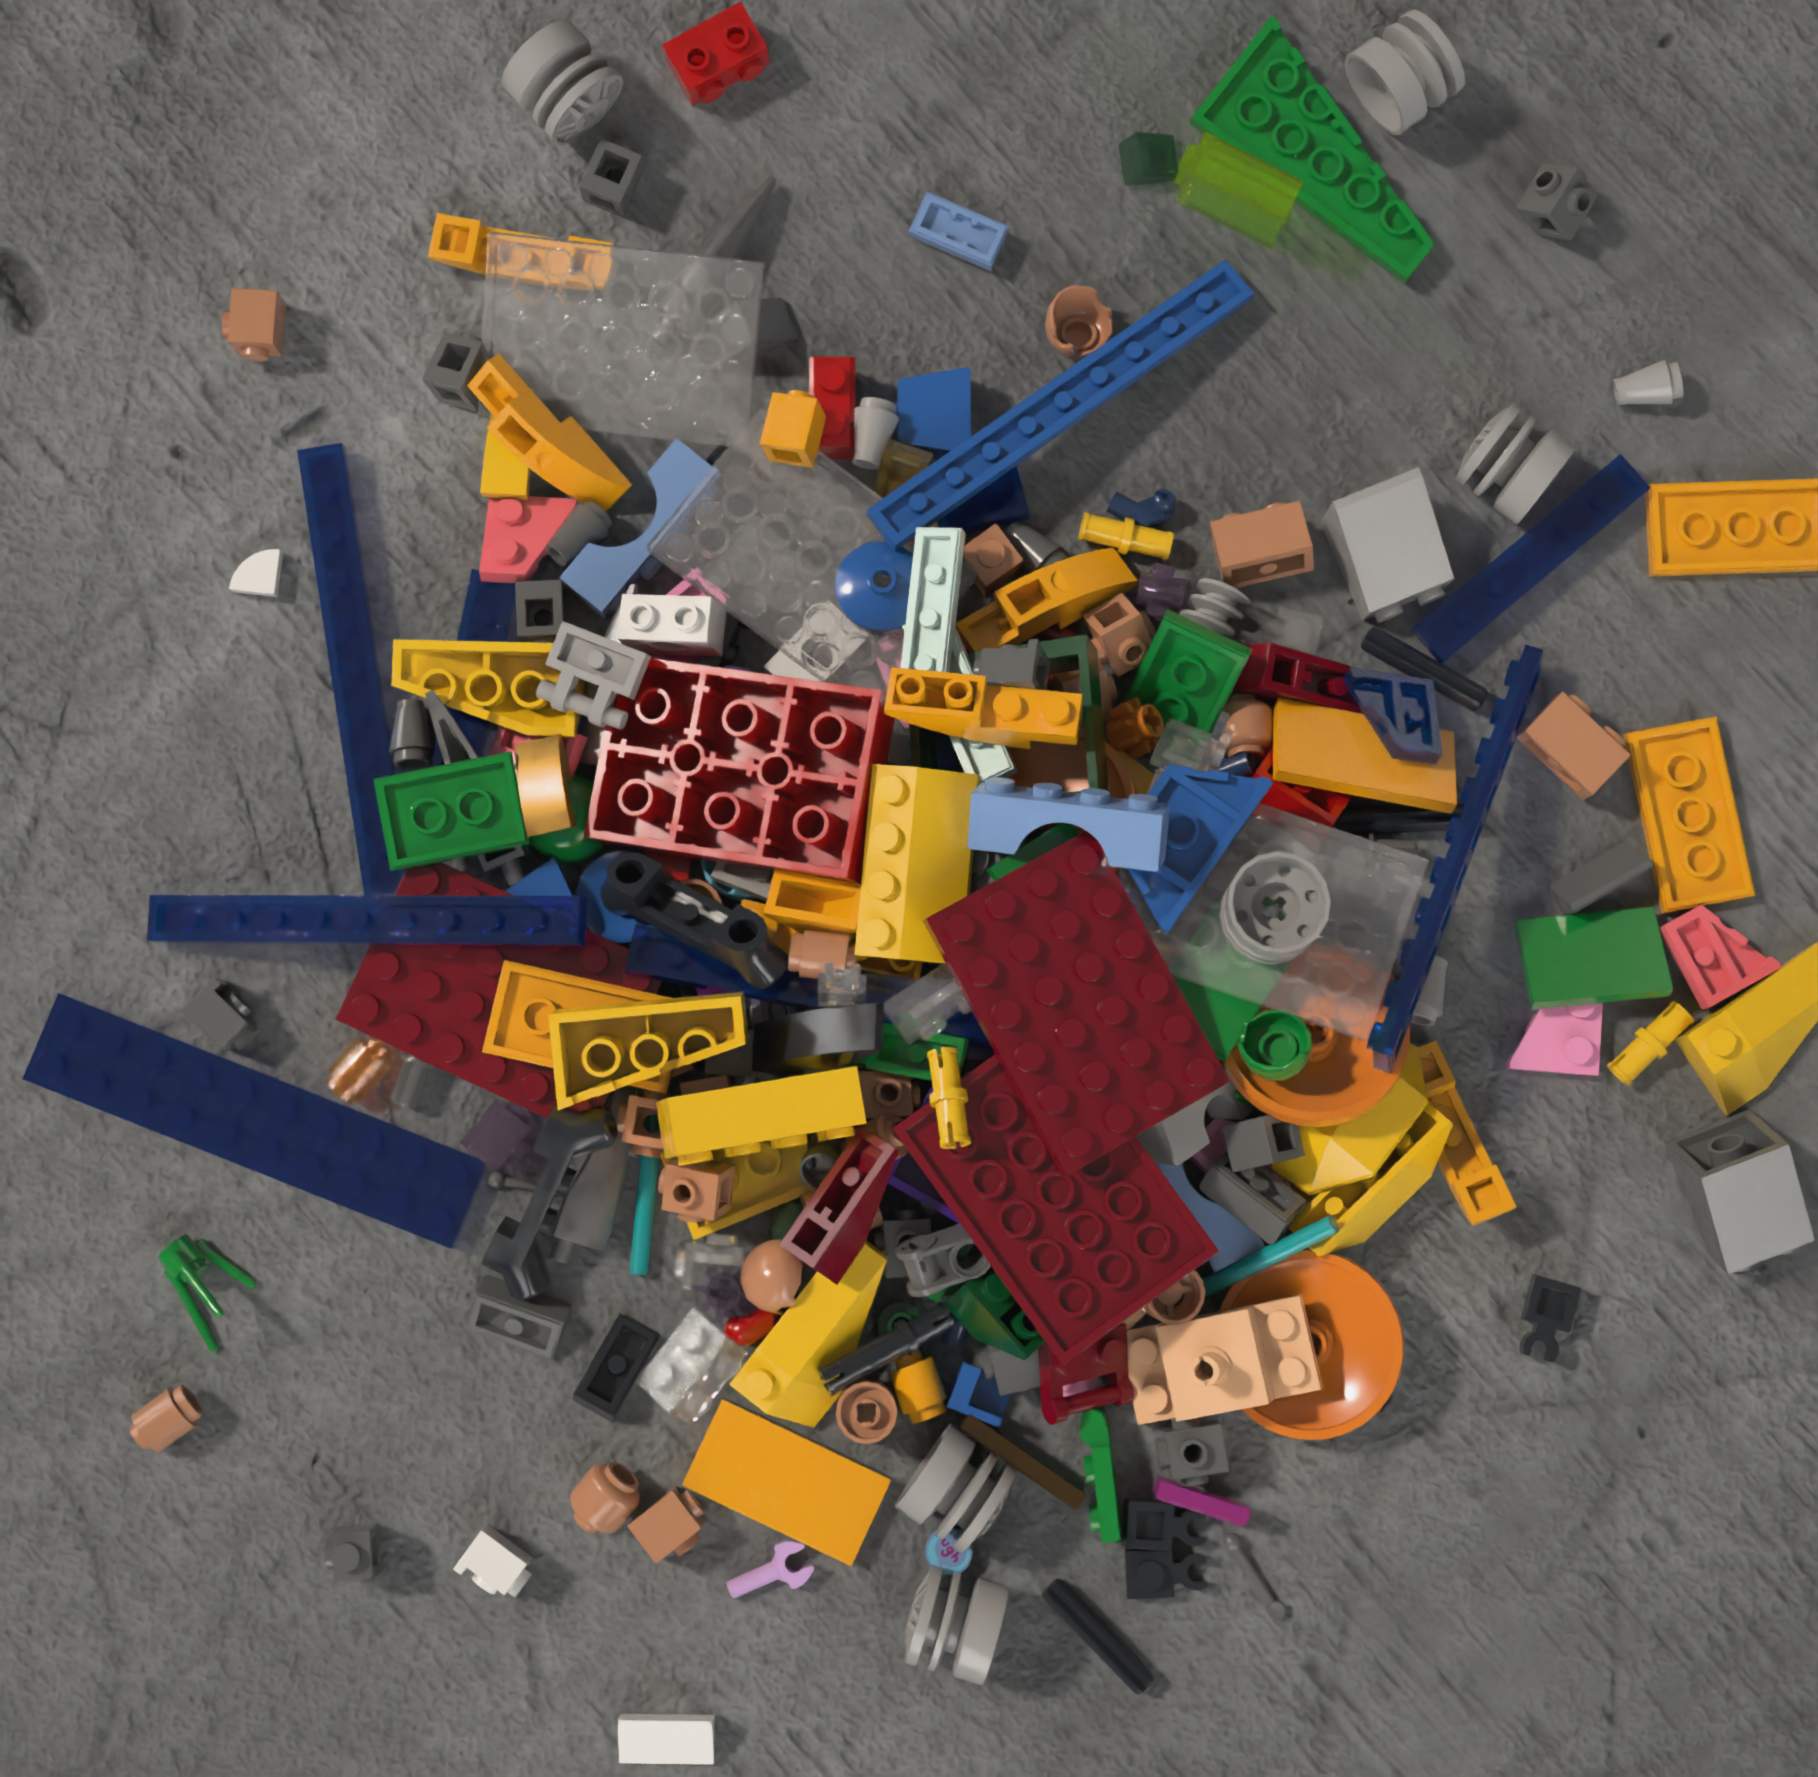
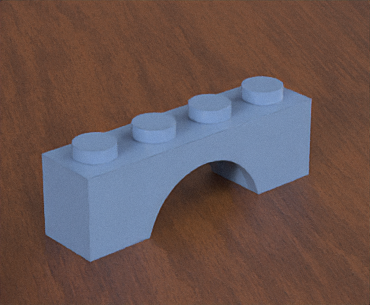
M678 438L672 442L647 472L657 497L656 512L648 529L636 540L622 546L604 547L588 543L559 577L570 592L605 620L613 612L616 613L621 603L622 594H626L631 584L637 585L642 577L645 580H649L658 571L664 560L660 556L671 543L677 546L688 535L693 526L689 521L700 508L704 511L708 510L721 494L722 489L719 488V485L722 481L719 471Z
M987 778L986 783L981 782L971 792L967 849L1015 854L1025 842L1028 834L1034 829L1050 823H1069L1083 828L1098 840L1105 851L1110 866L1158 872L1166 857L1170 804L1158 803L1156 796L1148 794H1131L1128 799L1110 797L1109 791L1097 788L1082 789L1081 794L1062 792V786L1053 783H1036L1033 785V788L1015 786V781L1009 778Z
M1182 1163L1179 1166L1157 1164L1219 1250L1217 1254L1199 1267L1207 1264L1210 1271L1217 1272L1264 1247L1261 1238L1219 1204L1205 1199L1193 1189L1186 1178Z

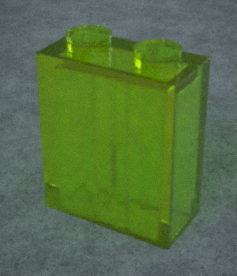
M1207 132L1204 133L1198 146L1190 142L1179 163L1178 168L1180 170L1174 181L1175 184L1180 186L1176 202L1271 250L1294 208L1304 182Z

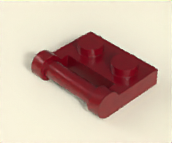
M1122 1322L1065 1365L1060 1363L1046 1342L1038 1348L1041 1409L1045 1420L1050 1425L1065 1422L1069 1415L1109 1404L1119 1407L1133 1402L1134 1387L1128 1378L1126 1323ZM1106 1375V1386L1063 1397V1386Z

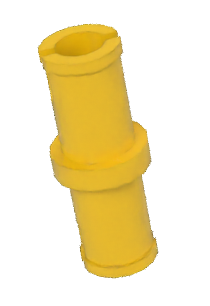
M1084 512L1078 540L1117 548V553L1126 555L1128 551L1162 558V560L1167 561L1174 533L1134 524L1135 519L1125 517L1124 521H1119Z
M1672 1000L1669 1006L1645 1029L1640 1027L1634 1033L1636 1038L1612 1062L1607 1064L1608 1069L1626 1086L1631 1085L1632 1081L1655 1058L1661 1060L1667 1054L1666 1048L1689 1025H1692L1695 1020L1679 1003Z
M941 1047L942 1055H938L937 1049L927 1052L933 1092L929 1095L930 1105L936 1108L940 1148L956 1149V1142H960L961 1147L971 1143L964 1104L968 1102L967 1089L961 1086L957 1048Z

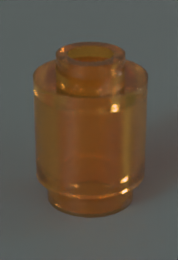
M358 1035L329 1067L330 1074L324 1082L339 1098L353 1105L358 1098L364 1099L393 1067V1063L388 1058L392 1051L384 1042L372 1036L366 1039Z

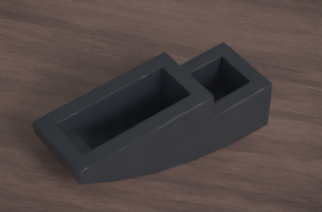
M872 1003L821 1008L777 1017L755 1024L752 1070L786 1077L808 1068L828 1071L882 1052L884 1005Z

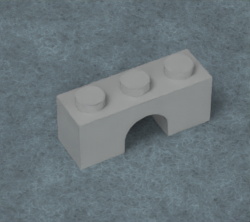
M1218 1058V1060H1219L1220 1064L1222 1065V1067H1223L1225 1073L1227 1074V1072H1226V1070H1225V1068H1224V1066H1223L1222 1060ZM1230 1080L1229 1083L1137 1135V1138L1156 1164L1179 1166L1210 1143L1204 1126L1206 1108L1210 1118L1243 1120L1255 1110L1233 1097V1092L1237 1088Z

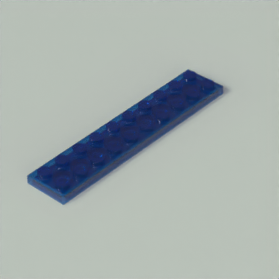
M58 993L22 1078L58 1094L450 1249L455 1248L489 1163L476 1156L61 993Z

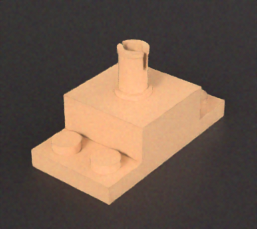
M1302 1294L1196 1315L1189 1322L1180 1325H1169L1161 1322L1126 1330L1128 1378L1134 1387L1133 1405L1138 1425L1176 1418L1177 1422L1271 1403L1276 1398L1318 1391L1323 1388Z

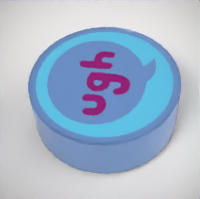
M953 1527L942 1540L936 1537L937 1530H935L926 1543L925 1552L928 1564L942 1567V1575L952 1576L953 1571L963 1572L972 1559V1544L962 1554L951 1547L959 1531L957 1527Z

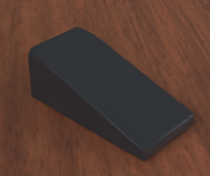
M619 1313L573 1393L572 1400L613 1422L660 1335Z

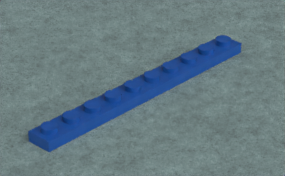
M1225 259L868 508L866 517L893 551H896L915 537L916 527H930L1250 302L1254 292Z

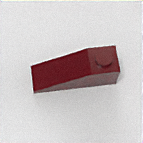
M1272 642L1244 645L1252 649L1232 691L1241 694H1251L1258 699L1276 703L1278 698L1374 716L1381 675Z
M860 1126L779 1245L838 1285L865 1245L899 1150Z

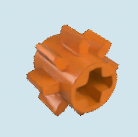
M1135 697L1109 711L1113 719L1109 720L1106 724V735L1115 750H1129L1131 759H1135L1160 746L1157 737L1163 734L1164 723L1161 714L1153 705L1146 704L1141 706L1139 698Z

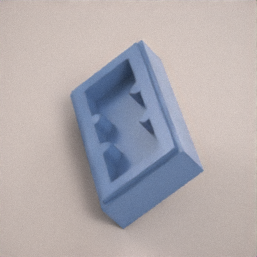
M926 191L909 229V236L991 271L1008 235L1009 226Z

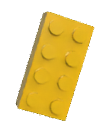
M857 1066L670 1097L656 1102L665 1159L677 1157L679 1166L713 1160L712 1150L724 1149L725 1158L761 1152L759 1142L771 1141L772 1150L807 1144L806 1134L817 1132L818 1142L855 1135L853 1126L867 1123Z

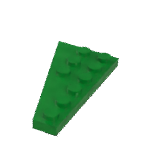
M1272 14L1193 114L1189 124L1405 284L1432 250L1434 242L1405 201L1400 200L1388 184L1384 171L1377 162L1374 163L1361 145L1362 140L1324 86L1317 83L1305 66V59L1296 47L1293 48L1281 32V25Z

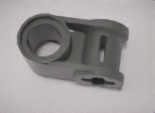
M961 1223L928 1235L909 1238L895 1248L897 1258L904 1262L909 1278L907 1291L910 1296L924 1297L932 1295L946 1287L978 1278L990 1268L989 1262L978 1248L969 1257L962 1258L956 1256L962 1246L975 1244ZM920 1261H923L925 1270L923 1271L921 1270L919 1264Z

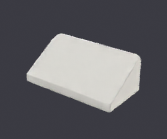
M620 1714L618 1718L619 1763L714 1764L715 1715Z

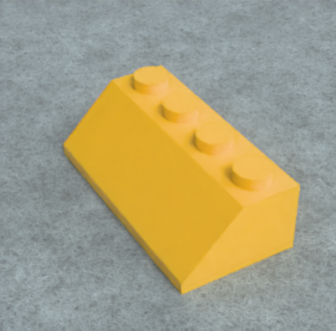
M872 764L855 955L946 964L922 920L970 895L974 850L967 849L971 792L980 784V775L921 767Z

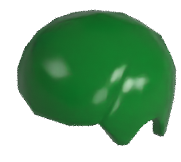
M1283 1009L1261 1012L1243 1024L1238 1048L1242 1059L1252 1073L1268 1081L1286 1080L1297 1075L1307 1064L1311 1055L1312 1036L1310 1029L1306 1027V1024L1299 1016Z

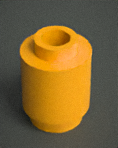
M918 1352L913 1356L905 1354L894 1360L896 1368L888 1371L902 1412L904 1415L909 1414L912 1424L931 1419L947 1411L943 1401L947 1399V1395L932 1355L922 1358L921 1352Z

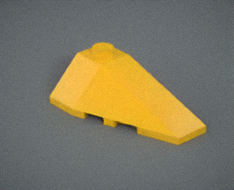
M393 639L391 683L393 687L426 698L425 693L433 690L445 706L528 736L549 737L562 734V737H576L581 714L571 710L564 713L553 709L550 702L536 696L537 687L542 680L557 684L561 671L545 665L553 643ZM579 679L576 692L583 695L585 681Z
M1818 941L1781 965L1782 968L1760 979L1684 1030L1674 1040L1725 1115L1731 1114L1765 1091L1818 1022Z
M866 1240L864 1247L838 1285L819 1272H816L795 1299L796 1303L787 1309L729 1385L765 1414L814 1428L844 1390L836 1392L831 1397L823 1385L828 1381L820 1379L817 1369L825 1367L858 1348L860 1336L869 1310L872 1307L888 1257Z

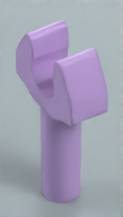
M793 1539L777 1542L774 1547L775 1554L771 1562L726 1581L731 1597L733 1599L776 1580L787 1582L791 1589L804 1585L814 1571V1564L802 1566L798 1570H791L786 1565V1558L790 1554H795L804 1549L805 1544Z

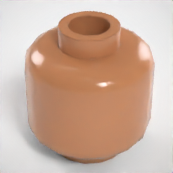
M1237 694L1230 697L1214 725L1217 750L1226 758L1248 752L1253 757L1255 764L1265 759V755L1273 747L1272 709L1265 702L1256 700V697L1251 694Z
M610 1462L609 1464L597 1463L590 1467L573 1488L570 1495V1503L575 1512L573 1517L576 1523L590 1533L599 1531L609 1534L619 1530L640 1502L639 1482L636 1476L627 1467L618 1462Z

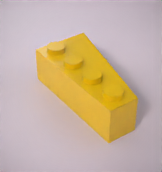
M744 992L555 1009L548 1014L557 1109L561 1110L575 1103L615 1091L629 1084L655 1077L683 1065H688L745 1045L749 1037Z

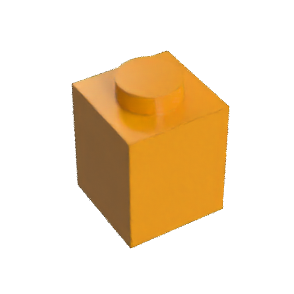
M791 390L788 394L772 392L760 440V445L770 462L814 468L826 420L818 399L800 390Z

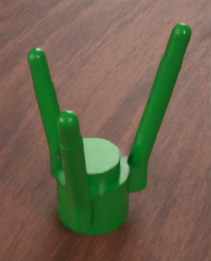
M185 1234L169 1244L160 1253L158 1259L166 1268L164 1274L177 1290L208 1349L211 1352H216L218 1345L186 1284L190 1283L206 1306L210 1308L216 1317L220 1318L224 1314L222 1308L199 1278L208 1267L204 1259H208L251 1289L256 1287V1281L215 1252L204 1239L195 1243L189 1235Z

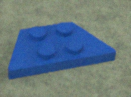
M1171 764L1166 767L1148 793V795L1156 796L1158 803L1170 804L1165 861L1158 872L1127 868L1161 931L1168 935L1273 786V781L1265 777H1258L1256 779L1229 775V772L1214 770L1205 772L1194 770L1192 767Z

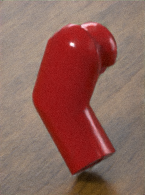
M756 1307L754 1312L742 1318L732 1316L725 1324V1336L728 1340L734 1341L738 1346H749L769 1334L776 1324L778 1314L763 1311Z

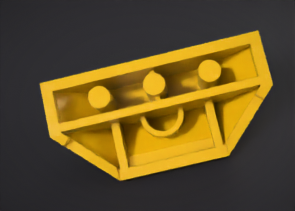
M1411 1043L1409 1044L1406 1063L1395 1087L1379 1105L1356 1119L1337 1125L1323 1127L1298 1125L1305 1156L1273 1163L1271 1166L1272 1172L1310 1196L1321 1193L1324 1189L1340 1187L1374 1177L1428 1104L1418 1047Z
M1428 1102L1427 1106L1374 1177L1340 1187L1322 1190L1323 1192L1311 1196L1291 1184L1290 1188L1304 1198L1308 1204L1288 1229L1295 1233L1332 1215L1339 1225V1232L1308 1247L1318 1257L1365 1242L1431 1178L1453 1124Z

